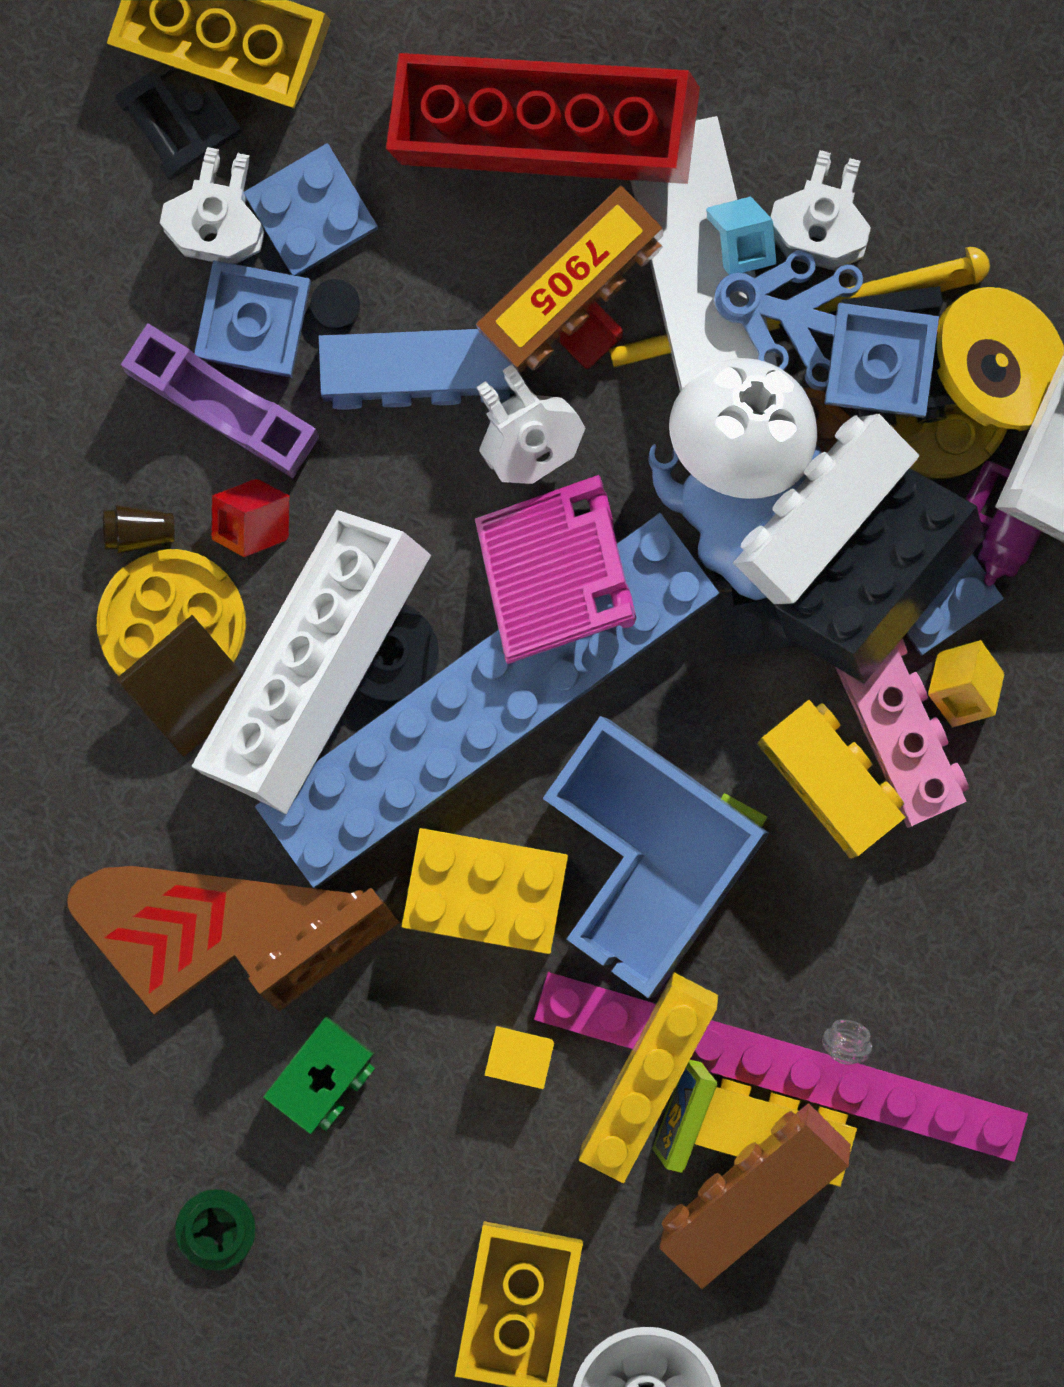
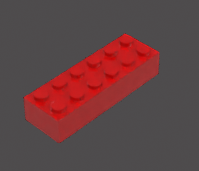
M399 53L386 150L401 165L688 184L700 87L689 70Z

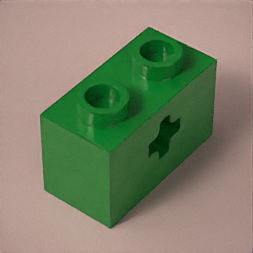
M325 1017L263 1098L309 1134H312L318 1126L327 1131L344 1110V1107L338 1103V1100L350 1086L357 1092L375 1070V1067L368 1063L375 1053L329 1017ZM328 1065L335 1069L331 1076L332 1081L336 1083L335 1087L332 1090L328 1087H323L316 1091L311 1087L315 1082V1077L311 1074L312 1069L316 1067L322 1070Z

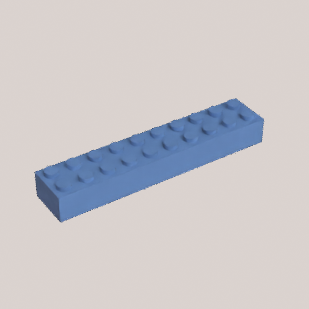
M661 513L617 544L626 583L630 588L637 617L632 627L623 628L619 625L507 664L505 661L498 630L315 762L287 814L263 802L255 806L313 888L318 889L717 599L719 592ZM609 593L594 598L598 613L613 608Z

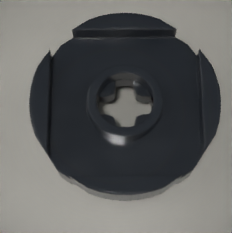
M406 604L401 608L381 646L385 645L386 638L396 639V647L404 649L403 657L395 658L393 665L387 666L383 665V658L381 656L375 655L357 687L360 692L369 698L384 702L400 701L430 680L436 671L439 659L437 637L429 621L416 609Z

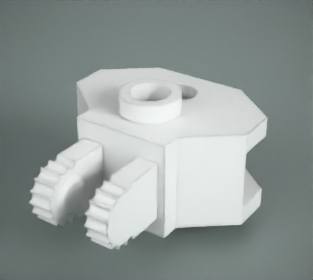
M207 147L200 179L194 180L192 190L164 203L160 224L164 228L165 234L184 256L210 262L215 260L237 264L261 252L264 238V230L260 221L245 205L247 199L243 190L248 170L249 155L237 153L236 159L232 164V176L230 186L228 187L214 184L215 175L220 163L219 149ZM210 233L217 234L213 241H204L206 235Z
M820 150L811 181H806L804 190L775 201L771 213L774 241L787 258L792 252L802 250L809 252L813 256L816 266L837 270L842 265L851 264L863 259L871 227L853 204L855 193L852 191L860 161L849 159L842 174L843 182L841 189L823 184V181L830 168L831 153ZM816 237L822 239V241L815 242L810 238ZM795 259V260H797V261H801V262L806 263L804 260Z
M510 365L503 370L504 379L516 395L501 404L499 402L500 398L495 389L489 386L486 381L476 387L489 409L486 415L491 421L479 451L487 465L494 469L502 482L533 484L575 456L586 428L575 410L562 397L534 395L526 386L516 368ZM550 452V456L545 461L536 460L545 453Z

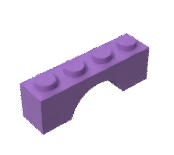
M148 323L121 364L127 375L292 479L319 439L317 430L276 403L257 396L227 378L200 359L190 349Z

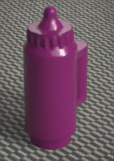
M985 460L965 500L977 506L982 526L988 528L985 533V539L982 541L983 547L979 553L978 560L986 567L984 583L987 586H992L997 578L1003 575L1014 577L1017 574L1020 566L1027 562L1042 531L999 509L993 519L981 514L998 477L1007 480L1011 473V470Z

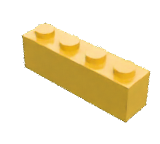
M673 972L582 1143L579 1156L580 1162L624 1184L717 1010V994Z

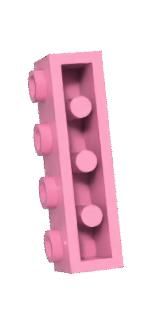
M902 638L865 684L837 667L835 668L886 781L898 793L905 804L899 810L906 817L904 821L907 828L967 802L963 792L969 790V786L959 764L954 763L950 765L942 747L949 744L947 736L938 718L935 717L930 720L925 711L922 701L928 699L927 692L917 672L909 674L901 657L907 654Z

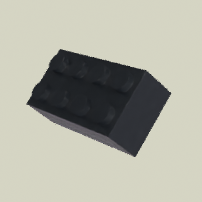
M909 468L796 602L777 604L775 608L786 637L865 684L985 539L977 506Z

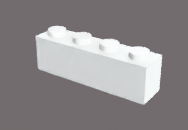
M880 414L862 417L853 416L847 420L835 434V437L838 439L836 444L828 453L823 452L815 457L804 470V474L807 477L796 490L791 489L784 493L774 504L772 510L775 514L764 527L758 526L742 541L740 547L744 551L733 563L773 604L796 602L919 457L918 453Z

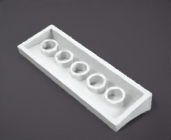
M718 117L696 120L688 184L631 180L635 200L663 228L664 236L658 241L663 247L650 261L680 391L697 373L712 364L736 358L757 359L759 355L742 323L730 322L723 318L717 311L714 303V294L718 284L729 274L723 268L720 232L707 219L706 209L711 206L735 201L737 196ZM754 270L744 272L745 274H748L751 277L756 278ZM736 291L730 294V301L733 305L743 307L748 303L744 293ZM761 316L768 329L766 317ZM774 352L764 355L765 362L777 366Z
M336 510L192 767L209 778L228 785L287 814L431 554L403 531Z

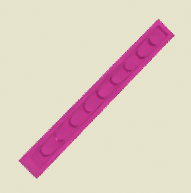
M548 972L534 1020L633 1049L656 1004ZM713 1020L710 1021L690 1059L701 1062L709 1072L1013 1162L1016 1159L1028 1113Z

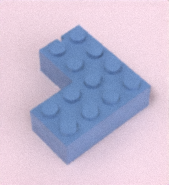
M601 716L543 797L549 804L624 856L567 940L603 966L611 965L616 957L620 959L622 963H617L611 972L647 998L655 997L770 834L611 720Z

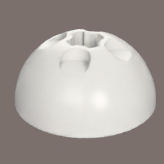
M729 359L703 369L682 388L670 414V437L673 448L681 463L698 481L717 492L732 497L745 499L765 498L787 490L804 475V470L812 461L816 448V418L812 404L805 391L787 372L773 364L757 359Z
M656 1327L627 1329L602 1341L586 1357L573 1384V1387H639L638 1384L640 1386H652V1383L654 1384L653 1387L721 1386L712 1364L695 1344L675 1332Z

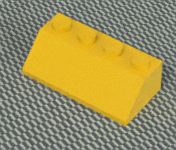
M121 0L107 44L295 108L315 69L331 20L326 13L289 0Z

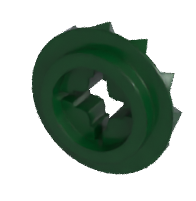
M205 1190L196 1194L184 1204L176 1220L175 1234L181 1252L190 1262L204 1269L223 1270L236 1265L245 1258L255 1240V1217L245 1200L227 1190ZM208 1208H212L213 1214L217 1215L219 1222L228 1221V1223L236 1221L237 1226L231 1227L229 1231L223 1234V1251H220L219 1245L215 1244L213 1237L208 1236L204 1238L203 1235L195 1237V1233L202 1231V1228L209 1225L208 1217L210 1212Z

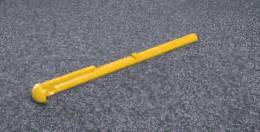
M966 247V257L863 283L855 295L851 297L838 296L817 307L815 310L825 313L837 311L838 304L843 299L940 286L942 292L970 284H978L988 275L990 269L989 259L982 250L976 247ZM766 317L769 331L780 328V321ZM667 334L609 348L613 367L671 353Z

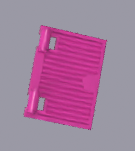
M599 475L475 518L507 664L619 625L623 628H629L635 624L637 617L620 559L607 493L603 488ZM586 499L591 512L575 517L572 503ZM609 593L613 608L598 613L594 598Z

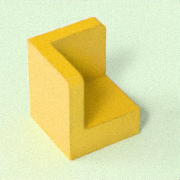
M981 640L941 651L936 658L928 695L952 727L996 715L1004 672Z
M496 1026L485 1076L544 1089L554 1046L553 1040Z

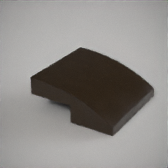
M192 614L117 677L116 680L184 757L209 736L241 680L243 673Z

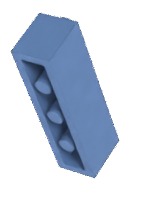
M478 329L319 336L321 396L324 402L332 401L334 409H358L362 407V400L382 399L383 407H407L412 405L411 398L431 397V404L456 405L461 403V396L480 395L476 387L485 381L495 389L500 398V403L510 399V394H515L505 381L503 370L511 364Z

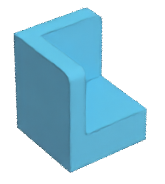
M751 196L706 209L707 219L720 232L723 268L729 275L776 264L773 219Z

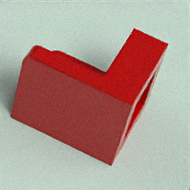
M596 302L586 310L591 316L580 329L571 336L563 332L556 339L584 369H590L609 351V348H612L623 337V329Z
M259 479L248 481L212 495V540L243 557L286 541L289 537L290 495Z

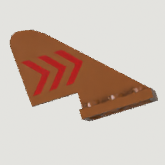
M137 866L100 869L78 880L71 887L68 894V908L71 915L155 1016L236 957L250 977L248 979L257 992L280 1012L399 924V921L372 888L364 893L362 890L347 893Z

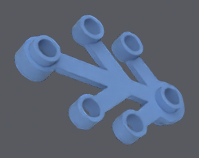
M802 250L794 251L788 256L786 262L756 278L745 273H733L723 278L714 294L716 309L726 320L742 323L759 354L757 360L764 361L765 354L775 352L782 360L779 368L785 370L789 361L788 353L783 346L774 343L761 316L781 322L807 368L805 371V381L808 386L814 390L827 389L828 380L825 382L815 380L812 376V369L822 366L829 372L830 360L824 358L809 330L834 337L836 316L815 309L838 296L851 297L855 295L863 283V275L859 268L851 264L842 265L835 271L832 277L787 301L768 296L767 294L789 281L794 283L808 281L816 266L815 260L809 252ZM795 259L804 260L808 265V272L805 274L795 273L791 268V262ZM843 273L851 274L856 280V286L850 289L842 287L839 283V275ZM736 291L742 292L746 295L748 303L743 307H737L731 303L730 294Z

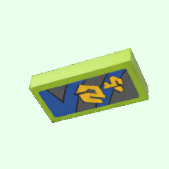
M689 1060L674 1089L652 1147L655 1154L668 1170L681 1173L685 1170L717 1086L716 1080L701 1062Z

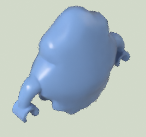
M654 444L650 449L648 458L649 465L653 470V485L663 504L672 511L681 513L700 532L698 558L706 568L722 575L740 595L753 600L767 598L733 562L744 551L740 546L745 537L758 526L764 527L775 514L772 508L776 501L791 489L796 490L807 476L804 474L793 486L773 496L756 499L732 497L707 487L692 476V474L686 479L684 485L676 482L671 476V471L675 469L678 462V456L674 448L672 452L673 460L663 464L655 458L656 445ZM817 445L812 460L822 453Z

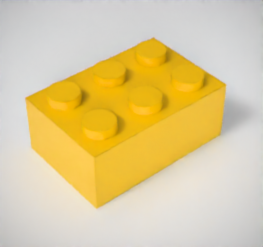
M808 700L764 735L757 745L847 856L852 859L863 853L906 818L899 810L905 804L887 781L879 785L867 770L873 764L863 750L855 742L847 746L835 732L841 725L832 712L823 703L815 707Z
M420 828L402 928L550 954L568 855Z
M483 1222L455 1377L508 1387H557L583 1246L581 1239Z

